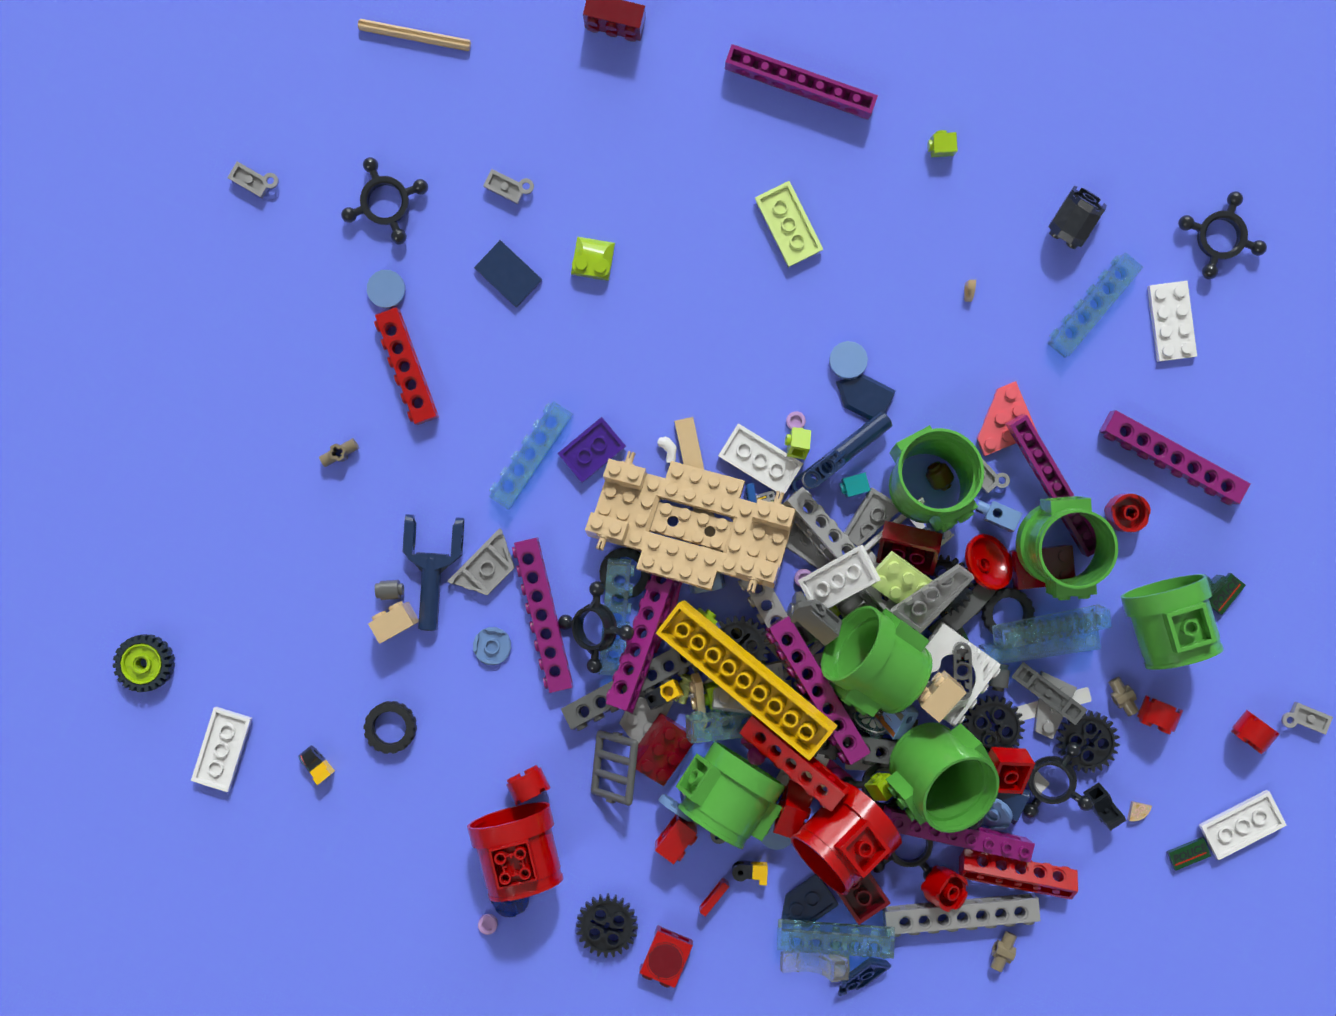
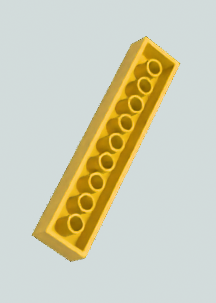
M687 601L679 602L657 630L656 634L809 761L838 726Z

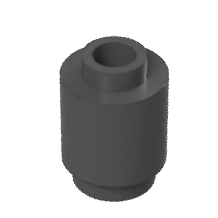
M399 580L375 583V596L377 599H400L401 595H404V584L400 583Z
M1001 664L999 674L995 678L990 679L989 686H992V690L1004 692V688H1008L1009 665Z

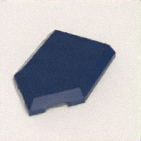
M864 374L855 379L836 381L844 408L868 420L872 419L879 412H886L896 391Z
M814 874L785 895L781 922L808 927L839 904L825 883Z
M869 957L842 978L838 995H845L847 991L855 988L856 990L864 988L890 969L891 964L884 959Z

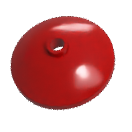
M988 534L977 535L968 542L965 550V560L968 571L973 574L974 580L989 590H999L1007 586L1012 578L1013 565L1005 546L997 538Z

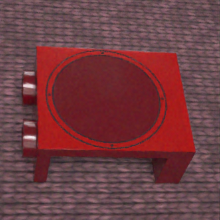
M657 925L654 939L643 964L640 965L639 973L647 980L654 979L659 981L664 987L670 988L671 986L675 988L692 949L693 940Z

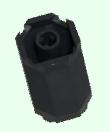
M1073 186L1048 226L1051 229L1049 234L1056 239L1061 238L1072 249H1076L1077 246H1083L1107 207L1105 203L1102 206L1099 204L1101 199L1084 188L1078 191L1076 190L1077 186Z

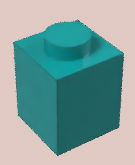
M866 472L842 478V483H839L841 493L845 494L846 497L871 491Z

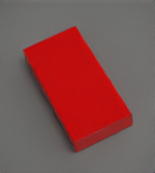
M725 878L718 882L699 906L700 913L705 917L729 888V882Z

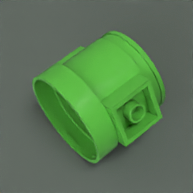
M929 425L894 445L889 452L896 464L889 479V493L893 504L902 515L918 523H930L935 532L942 530L944 533L953 528L958 523L957 521L961 524L975 514L973 511L978 505L974 498L979 493L983 484L984 464L978 449L967 437L950 429H932ZM917 454H931L947 461L955 470L960 483V495L956 505L949 508L936 509L917 501L909 493L903 481L902 468L904 460Z
M1083 496L1040 499V506L1030 511L1021 522L1016 535V552L1023 568L1032 577L1046 584V593L1052 595L1053 598L1070 600V596H1078L1079 599L1091 598L1090 595L1097 594L1096 584L1104 580L1114 568L1118 557V540L1109 522L1099 514L1092 512L1091 498ZM1070 513H1079L1091 523L1095 531L1096 549L1088 567L1079 575L1069 579H1056L1046 568L1042 557V542L1045 533L1062 516Z
M1194 574L1170 578L1132 589L1120 596L1126 616L1131 617L1139 648L1145 661V668L1160 670L1186 666L1207 660L1224 651L1209 600L1212 592L1207 575Z
M863 606L855 609L842 619L839 636L824 647L821 658V670L825 678L831 681L830 685L835 689V694L848 706L853 705L864 716L867 713L874 717L879 709L885 713L893 714L909 707L926 687L933 663L931 653L925 648L929 643L926 637L886 608L883 612H880L875 607Z
M940 723L920 724L906 732L892 750L889 761L891 775L886 778L890 787L887 789L894 798L897 797V800H895L896 804L901 810L906 809L905 813L911 821L915 819L919 825L927 821L931 827L941 832H958L976 824L994 804L999 790L998 772L983 744L961 723L952 730Z
M714 741L705 757L696 753L676 785L685 795L678 808L712 834L739 849H743L745 842L751 835L762 841L768 834L771 825L778 818L782 809L776 802L786 786L758 766L749 763L747 759Z

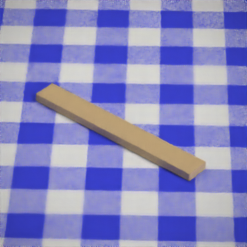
M693 417L674 421L683 464L704 469ZM693 507L694 512L705 513L715 517L712 512ZM707 527L704 533L706 536L712 537L715 535L716 530L713 527Z

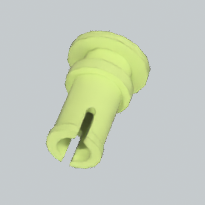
M689 674L680 676L682 680H680L679 684L684 696L675 699V701L681 704L687 703L690 693L689 682H692Z

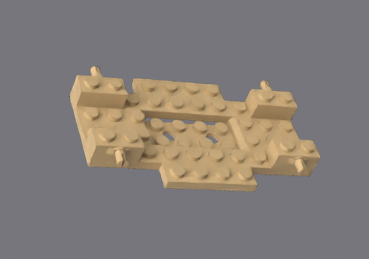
M628 451L625 461L608 460L603 474L605 482L595 512L590 513L585 528L588 537L599 539L596 549L604 551L606 542L642 551L636 567L637 570L712 591L717 573L749 581L747 591H751V593H755L757 584L770 588L775 587L796 516V509L781 504L784 496L783 492L780 494V491H776L774 502L757 499V503L740 499L745 485V481L674 461L670 462L666 478L648 474L646 468L632 464L636 453H631V451ZM660 500H668L727 516L733 519V522L727 521L724 518L709 516L705 513L694 512L687 508L672 506L669 503H662ZM670 517H676L679 520L676 526L668 525ZM713 527L716 533L714 536L708 537L704 533L705 529Z

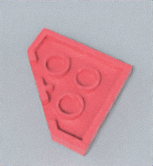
M1016 381L996 389L991 406L976 438L983 456L1016 443L1005 424L1021 414L1027 415L1035 428Z

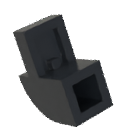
M1099 782L1083 792L1084 795L1090 796L1093 799V812L1110 831L1127 821L1122 812L1113 803L1110 794Z

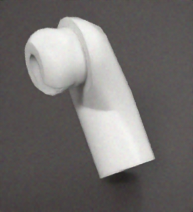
M666 436L660 437L657 444L667 452L666 462H675L676 445L670 438Z

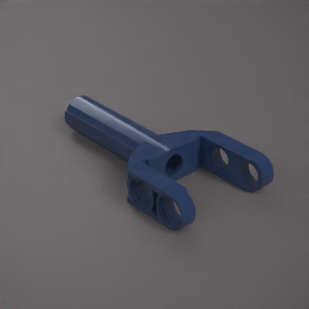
M879 412L798 475L791 483L792 490L794 492L798 490L796 488L797 480H802L807 491L819 486L849 460L893 426L890 418L885 413Z
M406 514L402 552L422 572L418 629L435 631L438 627L441 573L463 554L464 518L456 517L452 527L451 556L449 554L417 552L415 554L417 523L414 515Z

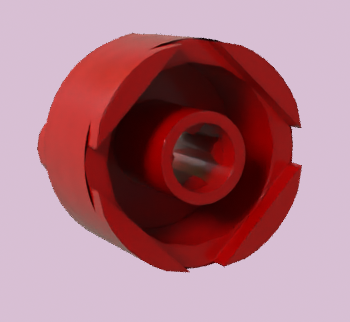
M1136 494L1116 495L1110 499L1104 508L1106 520L1113 529L1121 532H1137L1143 529L1148 524L1149 514H1151V509L1146 499Z
M1145 695L1137 715L1140 723L1150 727L1152 724L1158 726L1157 729L1169 735L1171 732H1175L1183 710L1178 708L1176 712L1177 708L1154 698L1149 701L1150 697Z
M1247 709L1231 730L1238 738L1248 743L1260 754L1266 752L1280 735V733Z
M535 765L525 770V775L521 776L519 773L507 779L508 784L506 786L515 805L523 803L551 788L541 767L538 768Z
M936 865L921 884V890L929 902L946 912H950L949 910L959 909L965 902L968 894L966 891L968 882L965 877L945 866Z

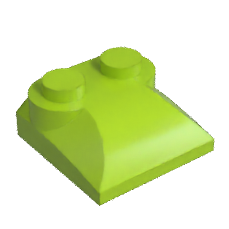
M577 237L571 275L609 281L615 243Z

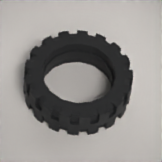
M619 548L611 551L602 561L599 570L600 581L610 595L619 599H630L638 596L645 590L646 584L650 580V573L641 571L639 582L629 589L616 587L609 577V569L616 559L629 557L638 563L641 555L639 551L631 548Z
M1001 588L997 590L981 608V618L984 621V626L990 633L1003 639H1017L1019 636L1025 635L1026 631L1031 629L1032 621L1035 620V608L1032 606L1031 599L1017 589ZM1003 598H1014L1023 608L1022 620L1013 629L1000 628L993 620L994 606Z
M386 701L374 707L366 716L363 729H365L364 736L368 739V744L373 746L376 751H381L384 754H393L405 749L414 739L417 730L416 718L413 716L412 710L408 709L405 704H400L397 701ZM384 712H396L405 721L406 731L398 742H384L376 734L375 722L379 715Z

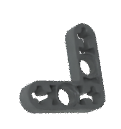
M957 642L952 650L953 678L956 681L957 679H968V682L964 681V686L968 691L961 698V700H965L972 695V651L967 643ZM961 646L967 650V652H964L963 658L964 660L968 659V662H956L957 659L961 660V655L957 652ZM961 665L968 668V672L964 676L957 674V668ZM928 681L926 687L928 688L933 682Z

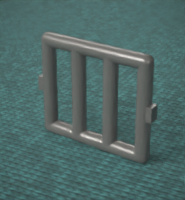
M599 730L596 734L591 793L605 798L606 802H618L630 806L633 801L638 741L622 736L623 733H610ZM604 739L630 746L629 758L604 751ZM602 758L627 765V777L602 770ZM600 777L626 785L625 796L600 789Z

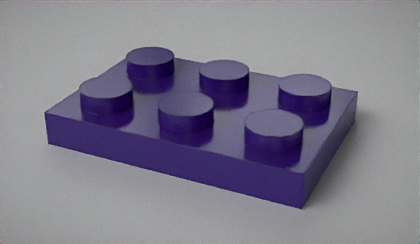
M601 417L557 454L583 483L604 466L609 459H612L622 451L626 445Z

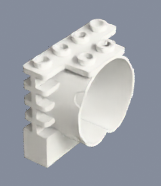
M941 621L928 638L929 643L925 647L932 656L931 673L939 670L943 657L953 655V646L957 642H965L970 646L972 666L975 671L972 695L968 699L960 700L943 718L955 727L956 724L959 725L963 722L966 711L975 706L978 695L980 693L983 694L989 686L987 683L990 679L995 678L999 674L1001 664ZM961 646L957 652L963 657L964 652H967V650Z

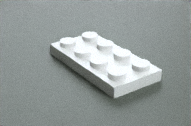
M1188 281L1147 286L1157 362L1197 357Z
M739 423L718 457L775 492L780 491V494L781 492L786 493L803 465L799 460L787 457L786 452Z
M860 545L801 578L798 582L807 600H819L829 609L881 579L864 546Z
M219 707L213 708L191 781L225 792L230 791L252 717Z
M1268 790L1199 824L1217 860L1287 826Z

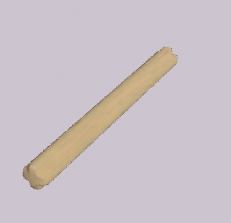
M359 19L358 29L360 31L464 51H470L471 41L468 39L365 19Z

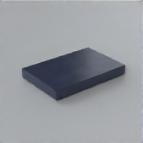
M501 240L474 267L516 308L542 281Z

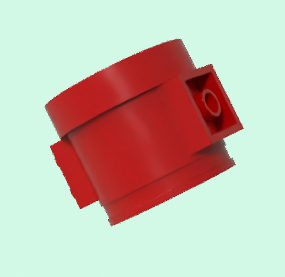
M844 782L851 789L836 808L831 812L829 809L821 807L791 837V842L803 861L823 882L836 892L847 895L850 889L862 878L864 879L882 859H888L902 844V839L895 825L872 799L855 786Z
M534 802L505 808L477 818L467 825L471 845L477 849L490 901L505 902L526 898L549 890L563 881L561 865L552 832L554 820L549 803Z

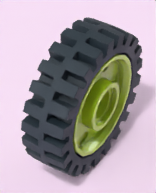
M147 634L131 637L119 645L120 648H117L115 651L117 654L113 657V660H115L113 668L116 669L114 674L115 676L118 675L119 678L117 680L119 683L123 682L122 686L125 688L129 687V690L137 692L152 691L164 685L170 679V675L173 674L174 670L172 668L175 666V662H173L175 657L174 654H171L172 649L167 646L168 643L162 641L160 637ZM142 658L147 662L146 668L141 665Z

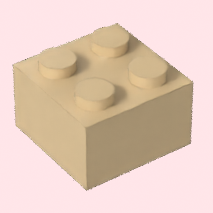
M402 601L397 602L388 608L389 612L383 611L371 617L373 621L368 623L379 644L419 622L409 602L404 604Z
M945 670L942 673L938 672L931 681L933 683L928 688L925 687L918 698L920 706L939 723L966 694L963 686Z

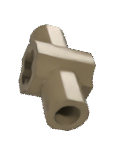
M352 438L341 445L334 444L330 446V451L319 456V459L324 467L336 461L343 462L348 459L349 454L358 450L359 446L355 439ZM337 449L343 451L340 453L342 456H336Z
M1120 677L1110 680L1108 683L1113 690V693L1110 695L1117 707L1120 709L1123 707L1127 716H1132L1139 712L1134 703L1137 698L1133 689L1129 685L1124 686Z
M1005 931L1002 940L997 939L994 942L991 953L994 959L991 963V968L1002 972L1006 962L1010 964L1016 956V948L1014 947L1017 939L1016 935Z

